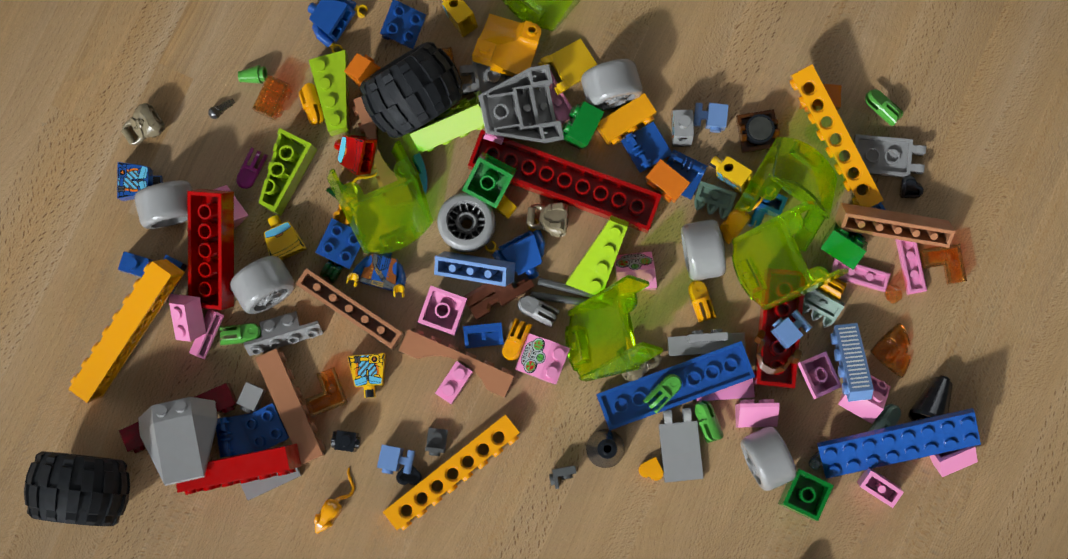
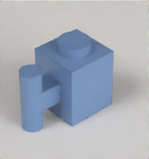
M695 103L694 126L700 127L701 120H706L705 129H710V132L721 133L727 125L729 105L709 103L707 111H702L703 103Z
M797 309L791 314L795 318L794 322L787 317L784 320L780 318L772 324L774 328L771 330V333L785 349L789 348L803 336L799 331L800 327L806 332L812 328Z
M382 445L377 468H382V473L393 475V471H399L400 464L404 465L403 473L411 474L415 451L408 450L407 456L403 457V448Z

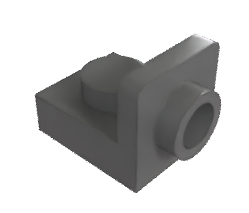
M428 429L425 451H429V455L440 456L441 453H445L448 430Z
M575 465L552 469V474H549L551 486L555 485V489H559L557 478L561 476L562 480L573 478V474H576Z

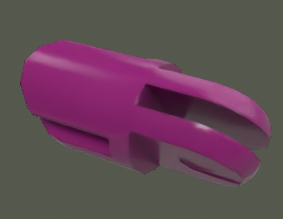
M252 147L236 178L238 186L243 189L253 186L268 157L267 154H264L258 168L255 169L254 167L261 154V151H257L251 165H247L254 151Z

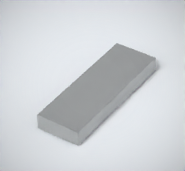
M295 468L296 472L278 476L277 473V476L242 483L241 487L247 500H251L302 476L299 468Z

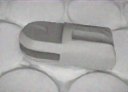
M528 295L522 296L518 301V308L523 314L552 328L553 322L557 318L556 315L560 312L559 310Z

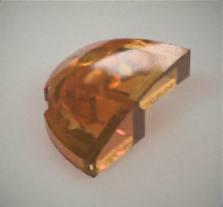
M901 323L895 325L870 351L883 365L900 378L904 377L911 356L907 355L908 347L906 346L910 345V340Z

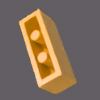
M644 93L639 98L632 100L600 120L597 130L607 145L611 143L615 145L623 140L622 136L625 134L635 133L639 130L638 126L641 124L647 125L654 121L657 111Z

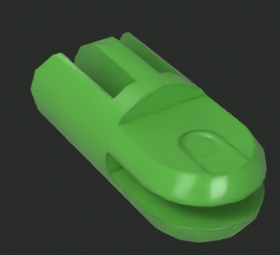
M872 89L865 96L868 106L890 126L895 125L904 114L895 103L879 90Z
M254 323L219 326L220 331H222L220 332V345L240 344L261 337V329Z
M675 374L667 375L643 401L645 403L649 402L648 406L651 409L654 408V412L657 414L680 390L682 386L680 377Z
M705 400L698 402L695 405V414L705 441L710 443L722 439L724 434L713 406Z

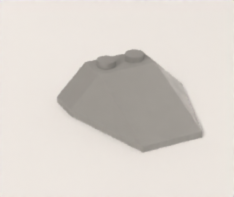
M549 64L530 67L478 96L486 134L541 143L564 140L561 122L556 121L549 89V86L553 83Z
M187 397L152 405L138 418L140 437L164 485L168 486L205 477L218 421L216 402L214 400Z

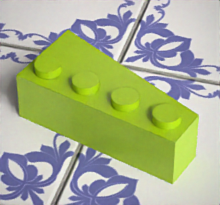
M346 50L309 59L329 134L335 136L349 132L348 75L344 72L348 66Z
M481 90L474 93L476 97L470 100L466 98L460 100V103L455 108H449L438 117L410 132V136L419 153L424 151L430 152L438 145L449 144L454 138H462L475 129L481 130L485 128L478 97L482 94Z
M279 128L278 138L274 144L272 160L269 162V171L263 184L259 204L281 216L317 149L311 143Z
M610 216L565 284L602 297L629 222Z

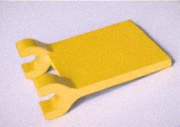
M581 38L555 53L541 58L538 66L552 64L562 79V82L558 83L557 87L554 88L557 95L581 82L583 73L598 65Z

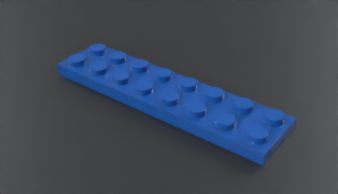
M740 341L596 395L610 431L656 414L654 408L651 409L648 406L649 402L645 403L643 399L669 374L679 376L682 386L659 412L755 378L743 343Z
M973 408L819 442L817 445L825 478L827 479L867 470L868 468H877L981 445L975 411Z

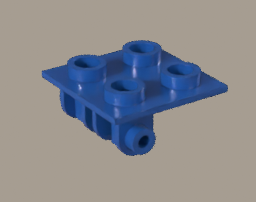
M392 0L380 34L384 39L389 40L390 38L414 49L426 14L397 0Z
M654 122L635 133H629L626 135V138L621 140L640 173L655 165L660 159L667 158L672 153Z
M673 149L666 164L690 182L682 196L691 200L706 171L707 165Z
M331 218L315 253L350 269L366 235Z
M273 403L240 419L255 452L266 450L289 438Z
M249 414L218 419L216 432L220 458L255 452L240 421L241 418Z

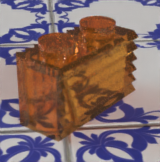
M268 75L252 109L276 121L277 117H281L284 112L283 104L285 100H289L292 95L291 85Z

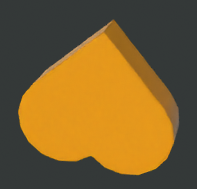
M656 457L642 463L638 468L640 476L649 477L653 481H658L663 477V470Z

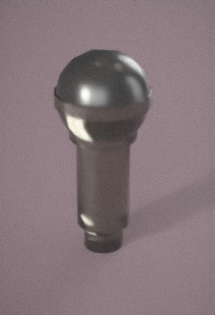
M231 98L219 106L210 107L208 115L212 119H218L222 112L233 106L235 101Z

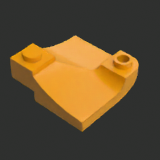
M489 13L484 29L475 45L472 61L489 66L491 71L513 77L532 66L541 38V28L536 23L529 21L516 22Z

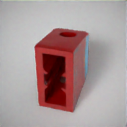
M343 135L341 139L336 140L334 148L339 151L337 160L341 165L355 175L371 174L377 139L358 135Z

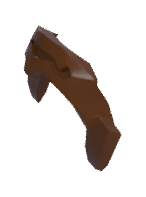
M763 329L758 332L754 340L758 344L756 356L759 367L765 373L776 374L783 372L791 363L797 364L799 362L802 351L795 349L788 360L778 367H772L765 363L761 350L765 345L764 337L766 332Z

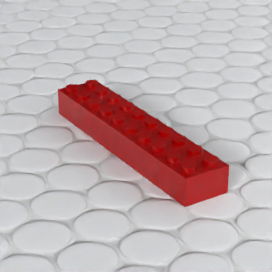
M480 131L468 163L470 170L473 169L481 153L485 152L517 169L510 182L511 185L559 202L562 201L572 207L609 219L610 216L620 218L629 222L628 227L648 233L662 194L504 138L502 145L483 139L485 131Z

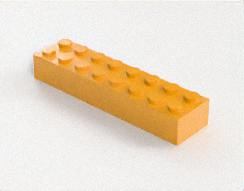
M169 260L152 261L145 266L143 270L145 273L142 278L136 280L133 285L134 290L122 302L124 304L123 307L115 312L112 317L113 322L103 330L101 334L103 336L102 339L92 347L90 357H87L82 362L81 371L71 379L70 383L72 384L68 390L86 403L104 396L185 273Z

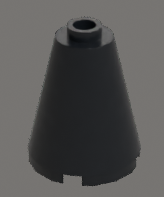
M943 375L934 377L910 409L908 416L912 421L949 413L953 387L950 379Z
M602 429L593 433L586 445V453L589 460L601 468H610L617 465L623 458L625 451L622 438L616 432L609 431L608 429ZM605 445L610 446V452L606 453L604 451Z

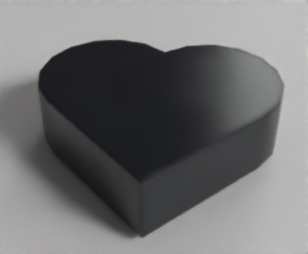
M906 176L902 179L900 188L901 198H919L923 195L924 189L916 181L915 177Z
M413 465L411 474L403 473V467L396 475V480L401 485L408 483L417 485L422 479L421 473Z

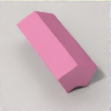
M208 309L204 318L206 334L194 340L189 351L190 354L202 359L206 358L224 315Z

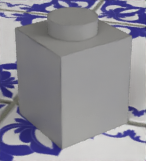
M246 382L236 403L241 405L240 409L245 412L257 411L267 390Z

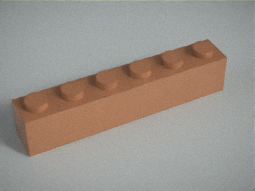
M840 203L835 217L838 227L845 231L946 248L950 247L956 232L948 220L847 203Z
M307 268L296 282L297 286L392 350H394L404 334Z
M276 348L256 357L255 360L292 444L297 443L301 465L324 456L325 444L316 435L318 432L317 426L314 421L311 422L309 419L310 410L307 404L303 405L302 392L299 386L295 387L293 382L295 376L291 368L288 369L285 364L287 362L285 353L283 351L280 352Z

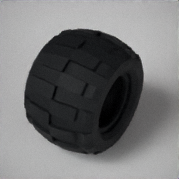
M432 42L423 43L393 60L366 78L360 86L364 107L372 121L383 132H387L389 137L393 138L404 136L433 120L456 104L462 98L464 92L461 88L462 81L459 72L451 58Z
M41 451L36 454L35 462H31L26 475L24 500L25 505L28 506L27 514L33 519L88 526H114L119 523L120 516L124 514L129 500L130 475L126 472L127 464L123 460Z

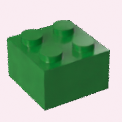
M585 101L573 106L568 115L571 117L570 120L564 123L562 127L563 141L578 149L588 146L604 111Z
M482 152L462 191L497 208L517 169Z
M835 222L822 240L820 249L854 270L867 252L868 242H866V238L861 234L856 233L855 235L852 232L845 231L838 227Z
M796 468L797 475L794 480L786 484L778 504L808 519L818 521L834 485Z

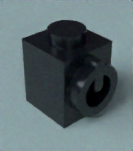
M333 431L331 448H334V450L356 452V449L360 447L361 437H358L359 433Z

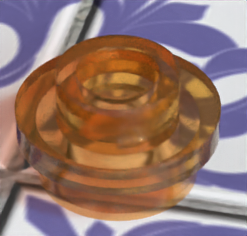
M888 285L885 297L892 304L898 303L902 299V291L897 285Z

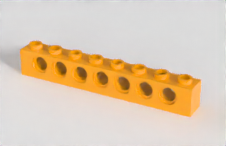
M813 64L790 75L792 79L789 82L793 90H798L800 94L798 99L802 107H807L809 111L807 116L811 124H816L818 131H816L820 141H825L827 155L829 158H834L836 172L838 175L842 174L845 179L842 182L847 192L851 191L854 196L851 199L853 204L872 207L884 201ZM807 82L813 85L811 93H806L803 90V86ZM816 99L822 102V107L819 110H814L812 107V103ZM825 116L831 119V124L828 127H823L821 124V120ZM834 133L840 136L837 144H832L830 141V137ZM843 150H846L849 154L848 159L845 161H841L839 158V153ZM851 167L857 169V175L853 178L848 176V170ZM860 184H865L866 186L864 194L857 193V187Z
M505 414L384 510V515L396 530L400 528L405 530L412 524L410 521L415 516L420 518L427 512V506L431 503L435 506L443 499L441 495L446 491L450 494L458 488L456 483L461 479L465 482L474 474L471 471L476 467L479 469L483 468L489 463L487 459L490 456L496 457L504 451L502 447L505 444L509 443V445H512L519 439L517 435L520 432ZM498 431L504 434V440L501 443H496L493 439V435ZM487 444L489 452L486 455H481L478 452L479 445ZM465 456L473 458L474 464L471 467H466L463 464ZM450 468L458 470L459 474L456 479L448 477V470ZM435 480H440L443 483L441 491L433 489L432 485ZM420 492L428 496L426 503H420L417 500ZM404 505L412 507L411 515L406 516L403 514L402 507Z

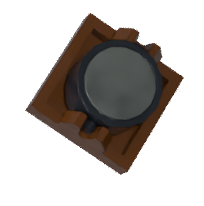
M774 109L736 115L742 153L780 148V129L778 128V120L775 117Z

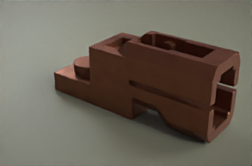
M526 279L521 280L516 284L517 288L515 289L512 284L504 287L485 283L463 297L467 298L466 304L475 319L478 320L490 313L493 305L499 302L503 307L535 288V285L531 279L528 281Z

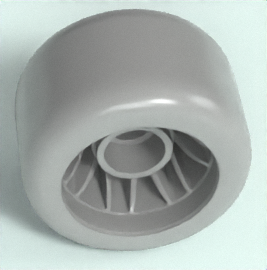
M616 59L598 64L585 71L581 77L587 103L600 110H609L626 105L632 100L639 98L643 92L636 64L630 59Z
M184 180L168 181L139 190L135 194L134 200L141 225L146 229H157L188 221L187 191L193 190L191 184Z
M459 193L447 199L441 206L437 225L442 239L449 247L459 252L469 253L482 249L490 242L495 232L496 221L493 209L489 204L468 193ZM464 220L472 221L473 224L469 229L462 227Z
M704 220L683 225L681 227V240L690 279L698 281L724 275L726 272L725 247L718 223L715 220Z
M267 256L248 264L237 272L231 280L230 287L242 309L246 313L257 314L274 307L287 298L294 290L295 282L279 257Z
M765 427L741 440V449L746 463L756 482L764 491L773 490L794 480L797 472L793 458L783 438L774 427Z

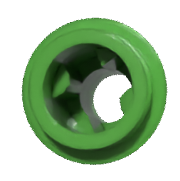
M257 65L238 71L239 82L262 84L268 78L265 66Z

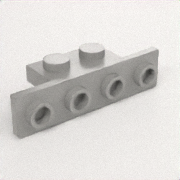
M295 311L259 322L262 337L244 342V347L249 356L258 355L282 346L322 335L323 331L318 321L300 326L299 316Z
M713 329L711 333L703 334V330H696L687 336L668 337L669 356L707 354L742 341L746 351L745 332L728 333L723 332L722 329Z

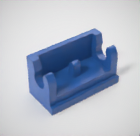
M502 323L463 326L466 348L504 345Z

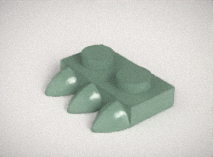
M700 181L694 198V206L698 211L707 204L709 215L719 208L720 217L724 219L731 212L737 193Z
M811 285L804 296L802 314L812 309V321L818 320L824 315L823 327H828L836 321L845 307V303Z

